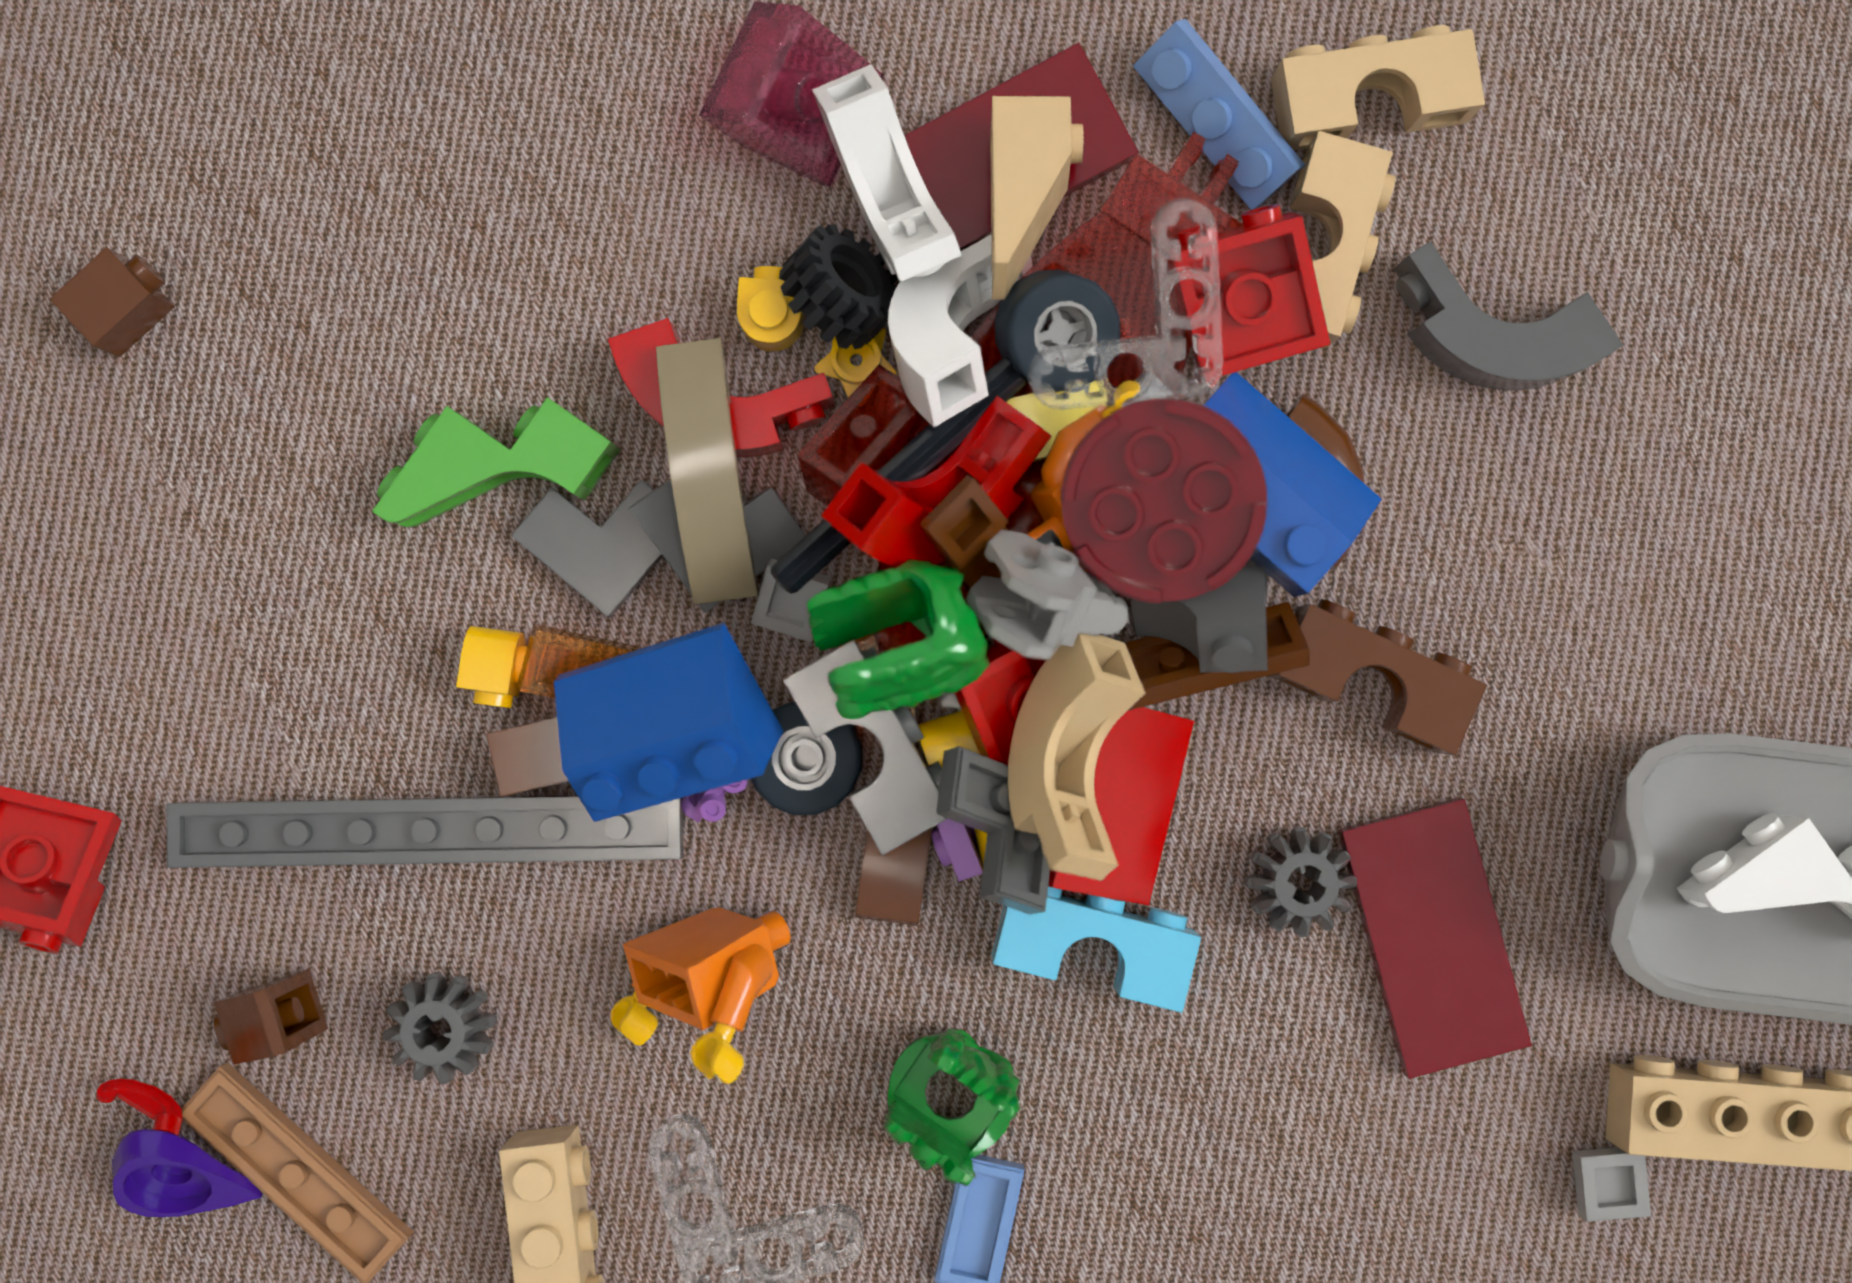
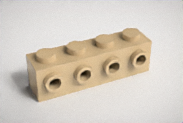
M1635 1055L1633 1065L1610 1063L1605 1139L1630 1155L1852 1171V1071L1825 1069L1824 1079L1803 1077V1070L1783 1065L1763 1064L1761 1065V1074L1739 1073V1065L1724 1061L1698 1060L1697 1069L1675 1068V1061L1672 1059L1651 1055Z
M579 1124L515 1132L499 1150L514 1283H604L603 1276L601 1274L596 1275L593 1250H597L598 1222L595 1211L588 1210L586 1186L590 1184L591 1162L587 1146H581Z

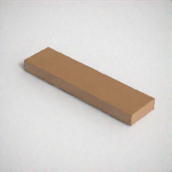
M228 1062L219 1066L182 1107V1120L241 1174L248 1178L252 1184L361 1283H369L414 1233L410 1227Z

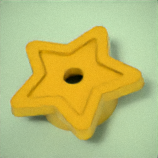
M883 328L867 345L865 344L860 349H854L852 344L848 349L838 347L836 337L832 339L831 352L815 365V372L818 374L824 372L825 376L840 379L849 401L856 402L869 382L891 380L896 376L895 369L881 354L886 329ZM855 354L862 357V363L858 366H854L850 362V358Z

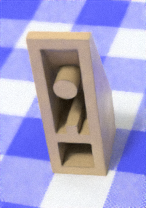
M992 96L990 130L992 300L1006 299L1068 189L1070 164H1082L1083 124H1071V97Z

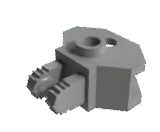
M1002 529L988 542L984 552L990 562L997 564L1002 572V577L982 576L970 589L966 599L988 635L1025 657L1050 660L1061 645L1073 647L1078 633L1096 636L1102 633L1104 637L1106 635L1112 636L1114 633L1119 634V631L1126 623H1129V608L1120 597L1116 598L1112 595L1111 589L1099 582L1089 572H1084L1078 565L1077 557L1071 552L1057 546L1044 545L1025 533Z

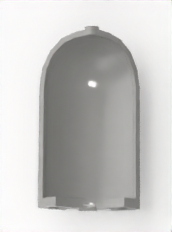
M1739 734L1681 735L1646 750L1627 776L1621 789L1613 815L1609 839L1603 846L1600 862L1601 873L1605 879V911L1609 940L1624 973L1658 996L1701 1007L1852 1025V920L1841 909L1830 902L1722 913L1712 910L1710 907H1697L1689 904L1677 890L1678 886L1693 876L1691 868L1699 860L1716 851H1728L1744 839L1742 831L1750 823L1770 813L1809 818L1838 858L1845 849L1852 845V748Z

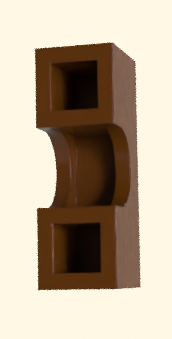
M1320 599L1317 607L1312 604L1297 607L1295 617L1310 649V665L1269 675L1270 677L1322 701L1338 702L1347 680L1355 671L1365 666L1373 668L1384 676L1391 690V705L1381 728L1438 754L1456 756L1487 687V684L1469 677L1472 666L1444 653L1436 652L1432 660L1412 651L1411 647L1414 640L1393 629L1378 626L1376 632L1373 633L1353 624L1356 614L1334 602Z

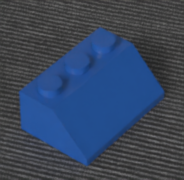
M1234 372L1204 405L1228 418L1241 430L1255 449L1265 475L1267 487L1266 520L1259 543L1249 559L1257 566L1265 567V573L1293 597L1308 594L1354 542L1382 498L1240 374Z
M725 623L560 674L554 681L562 771L594 822L761 776L784 731Z

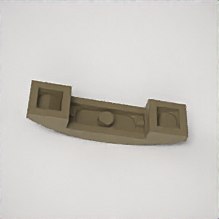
M722 338L656 346L661 408L671 483L694 605L758 596L750 532L747 531L729 406L731 399Z

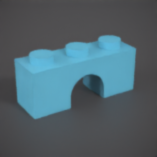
M1049 886L1045 912L1029 915L1003 906L991 953L993 965L1057 980L1062 957L1073 943L1088 937L1102 938L1112 943L1118 953V968L1113 987L1119 997L1183 1013L1201 941V936L1192 928L1186 927L1188 917L1155 907H1150L1148 917L1123 911L1126 901L1094 895H1087L1086 901L1063 896L1061 895V889Z

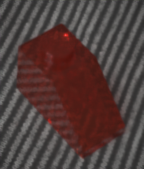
M878 364L797 454L807 492L828 506L861 461L877 472L916 436L924 417L909 401L904 392L900 377Z

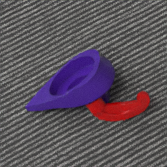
M120 1078L109 1080L99 1086L96 1092L98 1101L110 1103L117 1097L155 1121L152 1130L142 1129L129 1132L121 1139L112 1159L113 1195L119 1206L131 1213L145 1217H179L226 1208L262 1198L263 1193L248 1178L220 1163L193 1142L179 1134L183 1122L182 1109L171 1095L153 1085L133 1079Z

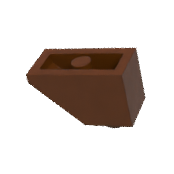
M310 969L236 992L214 1002L217 1012L214 1017L215 1034L221 1047L224 1050H229L233 1065L287 1053L328 1029Z

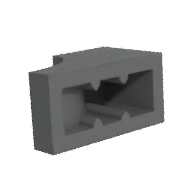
M1243 567L1233 578L1218 589L1190 599L1161 602V604L1131 599L1135 635L1160 637L1185 647L1199 660L1200 672L1236 673L1241 671H1268L1265 567Z

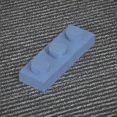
M1186 19L1175 21L1133 65L1140 76L1251 210L1261 207L1306 166Z

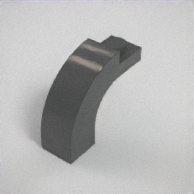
M1431 241L1408 255L1393 269L1399 277L1396 285L1405 303L1416 312L1421 310L1427 319L1408 333L1407 336L1436 366L1467 383L1496 390L1519 391L1535 389L1568 378L1599 362L1623 346L1588 292L1566 304L1545 319L1530 323H1510L1489 316L1469 299Z

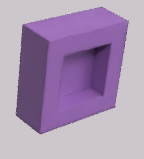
M946 819L937 824L938 828L932 830V840L942 865L948 866L952 864L959 882L982 874L983 864L974 828L951 819Z

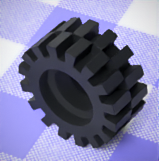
M828 224L825 229L822 225L815 228L782 265L784 267L780 270L779 279L785 282L780 287L783 296L794 298L788 304L793 313L803 312L807 317L802 323L810 331L814 326H817L821 329L820 338L829 343L836 337L838 347L848 349L852 344L854 349H860L865 344L867 345L888 324V311L892 296L897 287L894 283L898 280L896 274L892 275L889 270H885L883 267L885 261L881 253L874 256L869 251L872 244L862 238L858 243L855 241L853 231L845 228L840 233L837 225Z

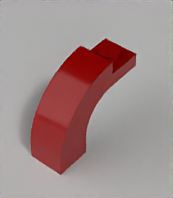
M669 318L607 339L619 373L628 390L639 405L662 428H664L656 346L681 343L677 330ZM824 372L760 395L750 397L730 396L731 403L729 406L737 457H756L784 451L777 426L788 423L790 430L795 431L825 420L824 410L835 407V403Z
M996 396L960 446L939 468L913 481L896 482L883 477L861 461L822 513L821 517L860 550L886 565L899 567L909 559L927 561L932 565L942 563L944 560L928 540L920 523L967 475L975 479L1007 519L1024 500L1012 490L1052 436L1038 424Z

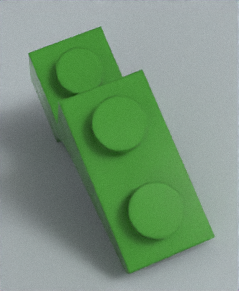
M548 397L540 408L533 405L520 418L513 432V436L517 438V441L511 449L460 413L446 406L440 415L437 413L432 414L421 425L414 438V445L417 448L404 467L398 465L385 476L377 490V496L380 498V501L372 512L385 521L413 528L505 483L525 478L553 482L564 487L577 497L586 500L621 449Z

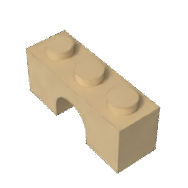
M1447 25L1427 27L1413 33L1410 39L1388 42L1385 35L1367 36L1353 41L1349 48L1325 52L1323 45L1303 46L1290 51L1287 54V58H1282L1271 78L1279 133L1293 150L1306 149L1318 131L1347 139L1358 125L1355 94L1365 89L1382 90L1390 94L1397 101L1402 111L1405 133L1467 124L1485 105L1473 29L1450 32V27Z
M1318 131L1305 150L1302 161L1306 166L1299 171L1289 209L1307 213L1317 218L1324 225L1329 236L1327 256L1318 260H1312L1330 343L1333 344L1341 337L1342 332L1350 334L1355 325L1360 310L1361 297L1353 295L1359 272L1366 274L1373 262L1379 237L1370 234L1376 211L1384 213L1389 204L1396 176L1387 173L1393 154L1392 151Z

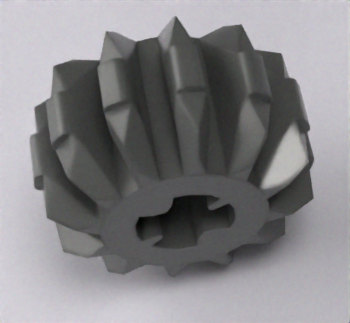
M1301 826L1292 828L1290 847L1280 834L1274 832L1268 835V844L1275 854L1270 858L1264 853L1253 851L1250 860L1264 867L1263 875L1251 874L1245 877V886L1248 888L1265 890L1251 903L1252 909L1258 914L1273 910L1269 926L1278 932L1285 929L1292 920L1294 933L1299 937H1308L1311 930L1312 917L1325 931L1333 929L1334 922L1327 910L1333 906L1347 913L1352 907L1348 900L1338 896L1339 888L1351 889L1357 886V878L1355 876L1337 873L1351 859L1349 853L1342 849L1329 853L1332 846V836L1319 832L1310 842L1306 828ZM1294 870L1305 873V876L1313 881L1307 893L1299 889L1296 890V887L1288 882L1289 876Z
M433 972L426 977L425 986L416 981L406 984L402 988L405 1001H395L388 1006L386 1013L399 1024L385 1030L382 1039L391 1043L401 1042L403 1049L395 1053L392 1058V1064L399 1066L410 1058L414 1060L413 1080L422 1081L433 1069L439 1083L447 1084L454 1079L456 1069L465 1075L472 1073L479 1066L475 1054H487L492 1049L494 1042L481 1031L494 1026L497 1023V1016L492 1013L479 1014L477 1007L487 1000L488 995L484 990H480L467 997L465 995L468 986L467 976L458 975L447 986L442 973ZM441 1018H445L451 1029L437 1037L433 1034L430 1026Z

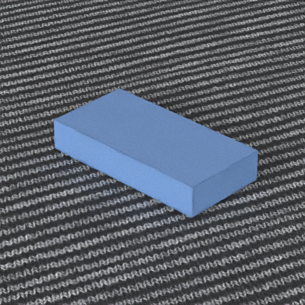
M980 1154L971 1159L976 1177L968 1186L959 1183L954 1184L935 1270V1282L1000 1283L1025 1171L1024 1164Z

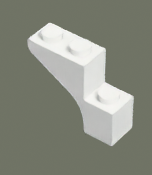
M1770 813L1750 823L1742 831L1744 839L1728 851H1716L1699 860L1691 868L1693 876L1677 887L1679 893L1689 904L1697 907H1710L1712 910L1722 913L1830 902L1841 909L1852 920V845L1845 849L1837 858L1809 818Z

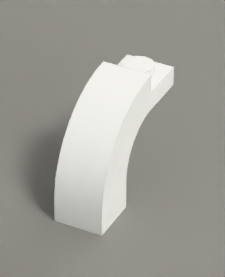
M870 64L812 89L851 190L891 274H896L900 282L911 277L928 276L941 269L944 263L962 256L954 232L937 208L921 178L901 129L888 88L874 67Z
M991 235L960 251L962 256L944 263L943 267L937 272L924 277H911L899 282L890 302L888 326L901 384L911 404L933 427L989 396L980 346L968 337L963 330L975 318L1001 302V300H992ZM1031 255L1016 281L1033 273Z

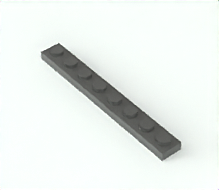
M578 795L174 802L166 804L167 868L682 859L684 857L683 811L680 804L681 798L594 822Z

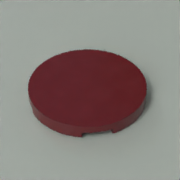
M1151 398L1128 404L1113 411L1099 421L1084 436L1072 454L1064 474L1061 488L1062 515L1068 538L1074 548V553L1091 575L1109 589L1123 596L1143 602L1161 604V602L1190 599L1211 590L1214 591L1227 583L1244 567L1257 547L1264 529L1267 513V487L1262 465L1255 449L1241 430L1228 418L1194 401L1180 398Z

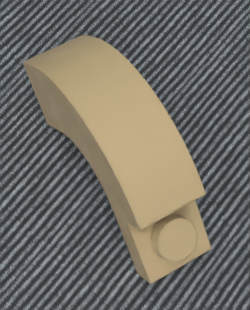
M1078 633L1073 647L1061 645L1051 659L1044 662L1031 683L1019 711L1013 731L1008 762V796L1015 829L1039 835L1042 850L1050 870L1097 880H1103L1118 866L1096 805L1094 794L1096 761L1110 729L1145 694L1126 644L1102 635Z

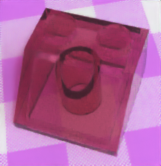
M754 2L699 116L743 148L822 186L830 187L841 163L812 89L866 67L870 63L801 6ZM874 67L880 78L883 80L885 75Z

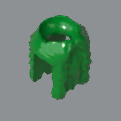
M909 559L896 569L878 570L866 576H859L855 580H849L837 588L824 590L806 602L810 615L808 621L812 631V638L819 651L840 646L848 641L862 638L907 621L913 623L928 637L923 641L890 650L876 657L847 663L833 669L828 674V681L833 692L836 694L835 696L839 699L835 701V705L842 718L854 720L863 718L872 711H892L900 706L915 708L923 700L934 699L942 693L959 691L976 681L990 664L986 655L987 643L979 628L976 613L964 603L960 592L964 574H960L957 569L939 567L927 561Z
M951 1027L944 1032L917 1038L901 1052L891 1073L887 1092L888 1112L883 1127L897 1145L909 1144L910 1155L914 1160L918 1161L924 1171L934 1165L940 1166L946 1180L952 1184L959 1183L968 1186L976 1177L971 1159L994 1145L1005 1133L1011 1119H1014L1021 1109L1018 1097L1016 1096L1020 1080L1014 1074L1009 1060L997 1052L979 1046L970 1034L962 1029ZM939 1070L954 1075L959 1082L977 1094L973 1107L963 1116L947 1118L936 1114L927 1104L925 1094L929 1078Z

